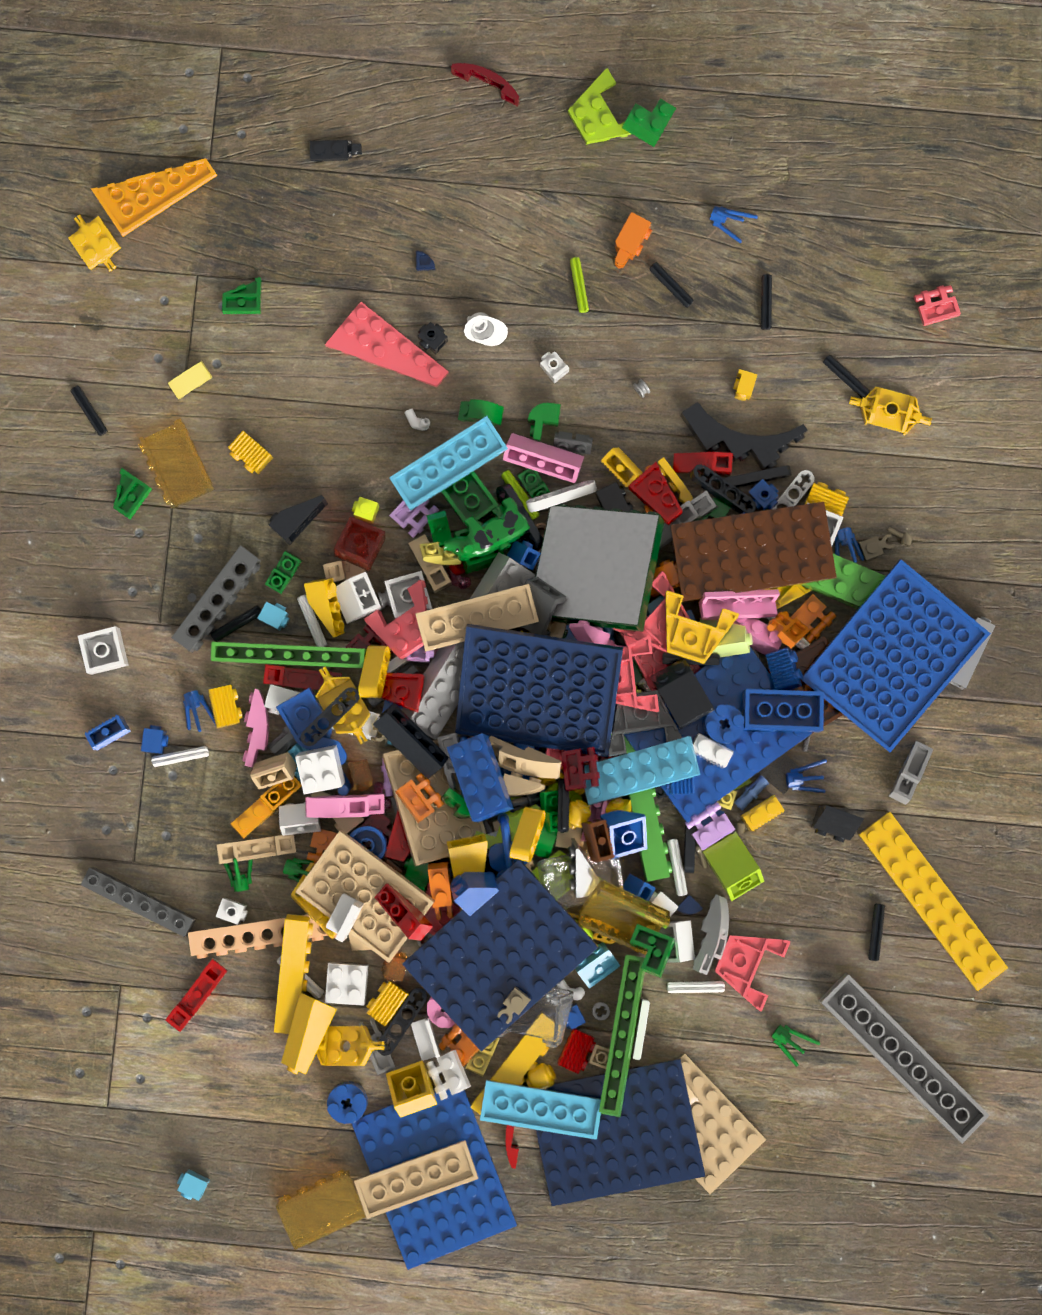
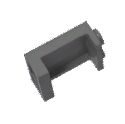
M539 577L527 579L524 585L529 584L539 622L520 626V628L526 629L531 634L550 636L551 632L547 628L556 606L564 603L566 596Z

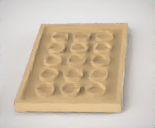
M434 740L433 742L439 747L438 740ZM399 750L382 755L415 867L448 858L449 852L446 841L475 836L476 831L486 834L483 821L477 823L472 821L471 817L466 819L458 818L453 815L457 808H452L445 802L439 809L435 803H432L431 806L435 811L418 823L395 791L410 780H413L417 786L419 782L416 776L421 772ZM442 767L429 778L431 781L430 785L441 796L449 789L447 775H445L444 768ZM455 773L453 774L456 783L454 791L464 798ZM424 788L420 790L426 799L430 798Z
M342 829L296 890L297 894L329 918L343 893L362 902L364 905L349 933L388 963L399 951L407 937L374 897L388 883L424 915L435 902L428 894Z
M684 1053L679 1058H681L685 1081L700 1102V1104H695L692 1107V1114L706 1177L696 1178V1180L711 1194L766 1139Z

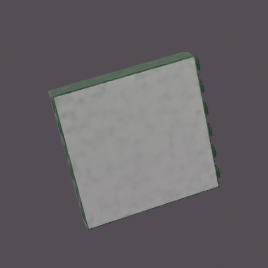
M561 503L551 506L535 577H539L566 596L564 603L556 606L550 622L573 624L578 623V621H587L590 623V626L643 632L665 522L659 513L650 511L647 514L637 510L625 512L617 508L604 510L601 507H593L591 509L582 505L568 507V505Z

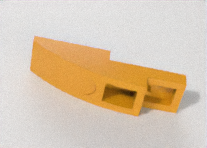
M295 777L292 780L273 785L231 823V826L244 839L256 827H259L279 806H282L302 785Z

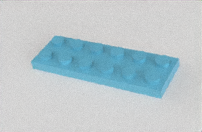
M486 416L389 478L411 511L508 450V448Z
M684 737L596 762L597 772H600L599 786L591 787V780H586L587 788H585L588 805H594L700 775L691 737ZM585 765V773H590L589 765Z
M486 1080L480 1120L597 1140L601 1116L599 1112L601 1099Z

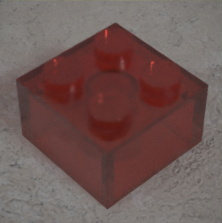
M350 516L334 547L335 557L370 571L386 539L385 531Z

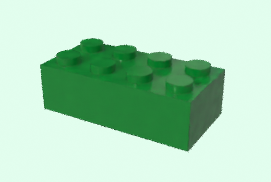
M474 471L440 492L466 528H468L464 523L466 519L473 516L481 522L492 514L493 509L499 506Z

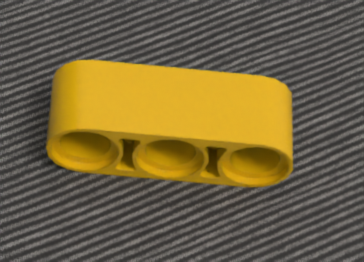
M369 645L367 647L358 688L360 697L381 698L390 661V648L388 646Z
M530 807L524 808L511 845L510 858L531 862L544 825L546 815L544 810Z

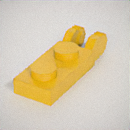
M664 457L657 462L662 475L668 479L670 489L674 493L677 491L679 494L678 500L680 503L684 504L688 500L692 501L691 493Z

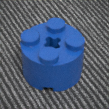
M718 705L714 707V711L705 715L703 719L705 736L721 745L730 744L741 736L744 730V717L737 708L731 705ZM726 721V726L728 727L721 729L719 722Z
M363 826L351 833L350 836L364 847V841H370L372 849L368 850L381 860L384 858L388 842L381 830L373 826Z
M353 1081L342 1082L335 1086L327 1099L328 1113L334 1120L343 1124H351L359 1120L368 1105V1098L364 1088ZM347 1098L351 1099L350 1103L352 1105L345 1106V1102L343 1100H346Z

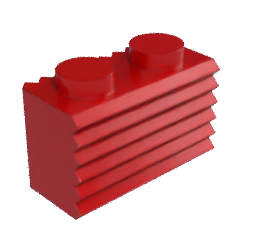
M577 1028L572 1029L557 1064L579 1074L580 1070L584 1071L588 1060H586L588 1052H593L596 1044L594 1042L595 1037Z

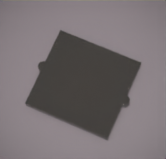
M784 753L758 773L784 795L789 789L786 784V773H790V769H797L800 766Z

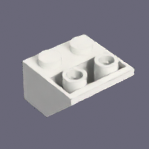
M366 572L349 578L336 586L337 599L347 624L368 616L376 610H382Z

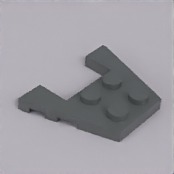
M658 690L637 693V697L657 694L659 712L617 704L609 757L627 754L624 734L664 728L666 742L682 738Z

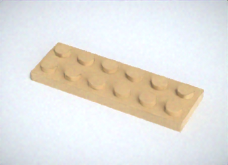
M529 584L415 614L425 652L464 642L467 624L509 630L539 622Z
M464 1140L355 1179L354 1183L366 1218L368 1219L479 1179L467 1142Z

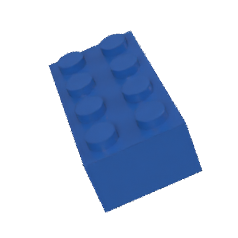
M745 689L742 695L744 730L822 732L824 692Z
M481 733L447 747L472 821L478 823L514 809L488 735Z

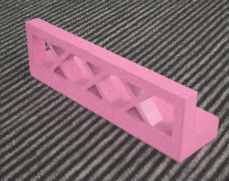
M779 589L740 593L733 591L704 592L703 598L699 601L701 619H719L722 608L739 613L737 619L776 617L778 613L775 601L780 595Z

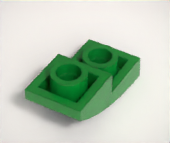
M526 468L517 474L531 499L550 493L537 471Z
M285 551L276 568L272 570L265 585L282 594L303 560Z
M558 790L540 792L541 810H544L546 813L544 822L547 831H558Z

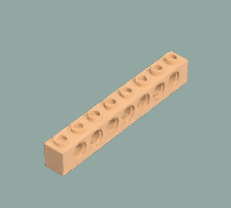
M285 918L189 932L191 956L196 955L197 959L209 957L208 953L216 952V956L226 955L228 950L234 949L235 953L246 952L248 947L260 950L265 949L267 944H273L274 947L282 946L284 935L282 930L285 925ZM311 918L310 923H314L313 933L309 935V938H312V941L324 940L323 936H327V934ZM265 929H270L273 932V937L270 940L266 939L263 935ZM246 932L253 934L254 939L252 942H247L244 939ZM227 935L234 937L233 945H228L225 942ZM209 937L215 941L213 948H209L206 945V940Z

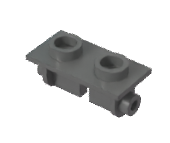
M559 431V433L555 432L553 446L569 452L590 455L593 438L589 437V435L576 434V439H572V433Z

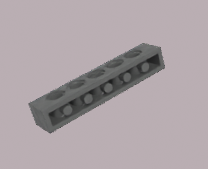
M240 545L171 638L192 653L198 651L204 643L202 641L206 635L209 636L215 629L213 625L216 621L221 620L227 612L225 609L228 605L234 604L237 600V593L240 589L244 590L252 573L255 575L261 567V560ZM244 565L246 567L245 572L240 575L237 574L238 566ZM229 580L234 581V587L226 590V582ZM216 596H222L223 598L220 605L214 604ZM210 611L211 618L204 621L202 619L203 613ZM198 626L200 629L199 634L192 636L191 629Z
M89 867L81 883V886L183 937L188 936L197 919L95 867Z

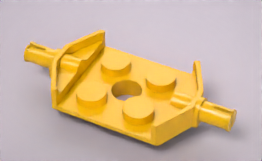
M876 386L865 398L850 397L849 404L860 406L865 425L869 423L902 432L903 435H906L916 423L930 426L932 418L922 416V413L919 411L917 398ZM888 405L896 407L897 411L895 414L887 412L886 408Z
M325 666L323 670H319L324 683L315 697L318 699L323 710H325L345 689L350 687L356 689L350 677H333ZM354 691L346 693L347 698L344 701L356 700V693ZM361 697L333 728L337 734L353 733L360 744H363L368 740L362 732V728L371 714ZM339 704L333 705L331 709L332 713L336 716L343 712L339 710Z
M363 1025L329 1026L316 1054L320 1064L323 1066H365L372 1051L384 1050V1046L378 1045H385L384 1041H373L368 1028ZM349 1041L350 1049L345 1052L343 1044Z

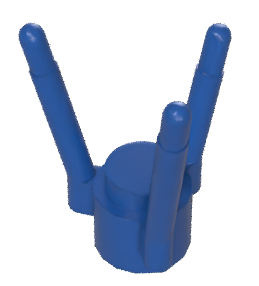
M715 206L710 220L714 221L713 226L720 228L734 240L742 243V240L721 225V222L725 224L727 218L743 222L744 218L738 216L757 219L758 216Z
M851 527L838 530L834 540L835 555L839 556V543L842 546L848 545L853 562L857 563L854 545L861 561H864V556L856 541L855 534L852 533Z
M198 690L183 695L188 730H191L189 709H192L197 730L201 732L196 708L201 706L200 703H202L215 724L214 715L207 705L204 696L199 695Z
M823 759L797 769H790V773H786L787 787L792 788V791L802 790L825 793V789L800 786L804 784V781L824 779L823 775L803 777V774L799 772L824 764L827 760Z

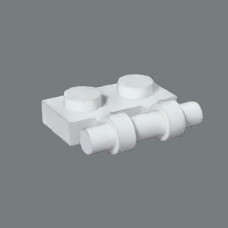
M456 1050L437 1058L438 1067H435L433 1061L426 1063L429 1070L427 1073L429 1077H432L435 1085L434 1090L436 1094H439L441 1100L448 1098L445 1091L447 1089L450 1090L451 1095H454L471 1087ZM441 1072L443 1073L444 1078L446 1080V1083L444 1084L442 1083L439 1076V1073Z

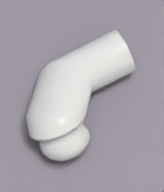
M564 979L557 984V987L566 999L580 1000L585 995V990L582 987L570 988Z

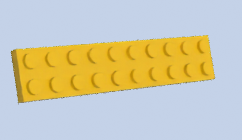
M891 812L886 813L858 834L976 991H979L1008 969L1007 965Z

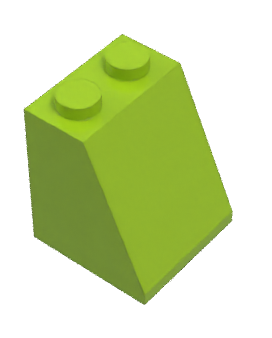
M736 832L733 834L729 833L721 841L712 844L703 851L705 859L731 901L764 882L759 866Z

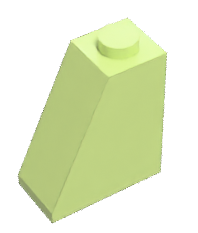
M700 618V623L716 627L718 620H702ZM732 624L712 654L727 657L750 653V645H753L751 633H748L743 625Z

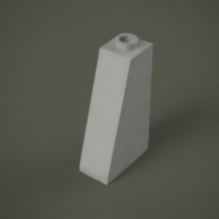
M982 616L974 619L992 634L995 625L991 624V620ZM991 634L949 682L950 684L961 689L967 687Z

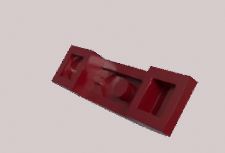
M453 63L451 65V74L467 82L473 76L502 90L501 99L518 107L519 95L497 73L474 64Z

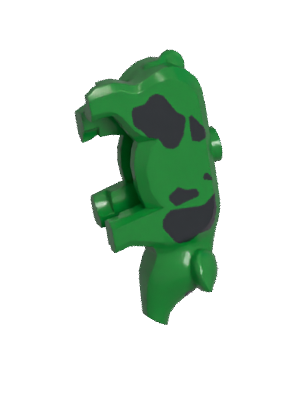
M509 497L502 501L504 507L499 505L492 510L496 517L484 524L473 516L466 519L464 523L468 527L469 534L445 541L443 551L453 552L460 561L486 556L499 549L504 551L511 546L510 543L521 538L530 526L526 518L518 511L516 502Z

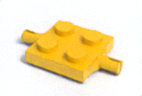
M78 215L74 220L80 228L68 239L90 270L98 264L104 263L109 271H113L116 266L110 258L116 251L121 249L120 245L99 216L91 222L85 223L81 215Z

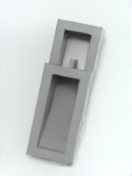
M918 741L914 742L895 780L889 797L905 805L911 800L933 751L932 748Z

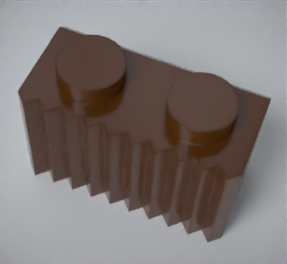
M594 819L581 823L590 861L598 863L615 857L614 851H612L613 847H611L612 843H610L611 840L609 839L611 836H609L610 832H608L606 820Z

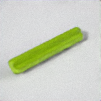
M571 258L570 266L579 313H585L589 311L580 258Z
M510 470L501 474L502 479L513 487L531 519L535 520L540 516L539 511H528L526 501L529 500V497Z

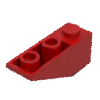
M674 453L673 470L675 473L690 474V471L696 465L702 464L718 475L730 476L732 473L733 453Z
M388 883L374 897L408 939L421 941L433 927L420 910Z

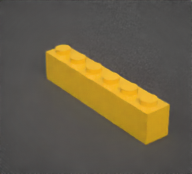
M287 914L285 918L274 1033L289 1034L299 996L303 991H307L308 980H305V973L309 972L310 961L306 960L307 954L311 953L312 942H308L309 935L313 933L314 923H310L311 917Z
M541 1012L490 1081L522 1085L527 1071L533 1070L538 1064L535 1061L539 1055L543 1057L549 1049L547 1046L551 1040L555 1041L561 1034V1031H559L561 1026L544 1012ZM485 1087L471 1104V1108L480 1115Z

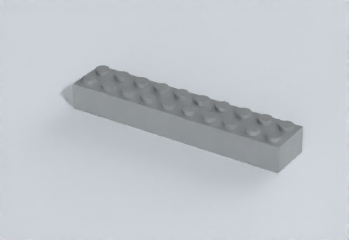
M498 553L470 599L522 586L527 579L534 578L536 575L510 557ZM465 641L441 647L437 651L423 674L425 680L419 711L415 712L405 707L402 708V711L426 735L435 740L458 705Z
M844 973L818 1000L959 1142L963 1144L990 1116L849 974Z

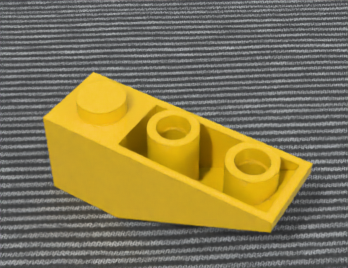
M333 577L305 583L307 601L332 637L344 634V622L341 618L340 603L337 599V588Z

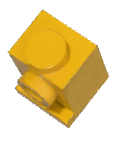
M739 369L736 377L740 379L736 378L733 387L736 390L735 399L741 401L750 399L758 374Z

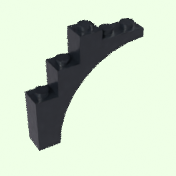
M698 402L681 413V418L704 452H715L721 447L720 444H722L727 453H733V462L738 459L741 462L749 456L748 453L750 452L761 470L775 467L778 464L776 461L780 458L777 452L779 451L781 454L790 448L789 444L793 441L798 443L805 438L804 434L808 431L805 425L802 424L791 431L777 435L756 436L743 434L718 423L706 413Z

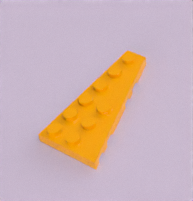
M204 158L186 163L180 167L167 168L165 171L148 173L126 179L124 182L107 184L108 186L96 187L91 190L124 237L215 178L217 174L208 160Z

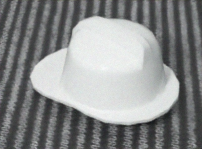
M483 312L468 316L464 328L465 336L468 339L488 346L499 345L506 339L508 334L507 327L503 322L489 317Z

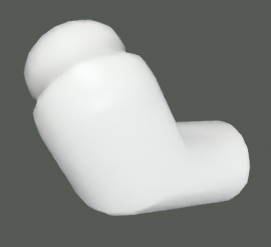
M413 409L404 412L412 428L421 431L429 428L430 420L428 418H417Z

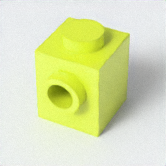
M359 497V500L354 502L352 508L354 517L374 524L379 504Z

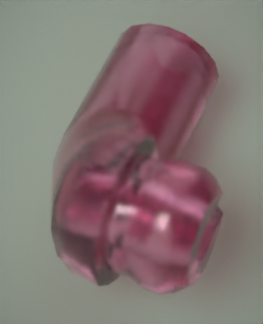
M447 567L452 585L461 589H466L471 585L469 577L457 576Z
M382 782L374 783V794H384ZM389 798L384 799V809H390L391 800Z

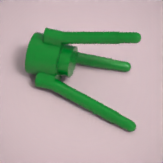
M233 858L236 874L234 877L228 863H224L231 887H234V892L249 890V884H252L253 859L248 860L247 877L245 874L240 875L236 858Z
M294 858V860L287 859L283 873L287 874L289 879L299 882L300 878L297 876L300 874L307 876L309 874L308 871L302 870V865L300 864L309 865L314 863V861Z
M780 1024L771 1037L774 1039L773 1042L780 1047L797 1067L799 1064L784 1045L789 1043L802 1054L805 1053V1050L790 1039L792 1035L789 1033L817 1045H820V1042L791 1029L787 1025L783 1027Z

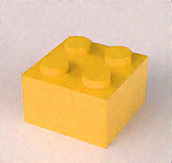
M423 1060L386 1073L393 1105L400 1118L437 1105L431 1078L427 1073L428 1069Z

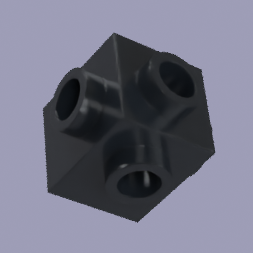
M432 322L428 325L424 324L418 331L420 346L426 351L430 349L435 355L448 342V336L444 334L445 330L436 323L434 325Z

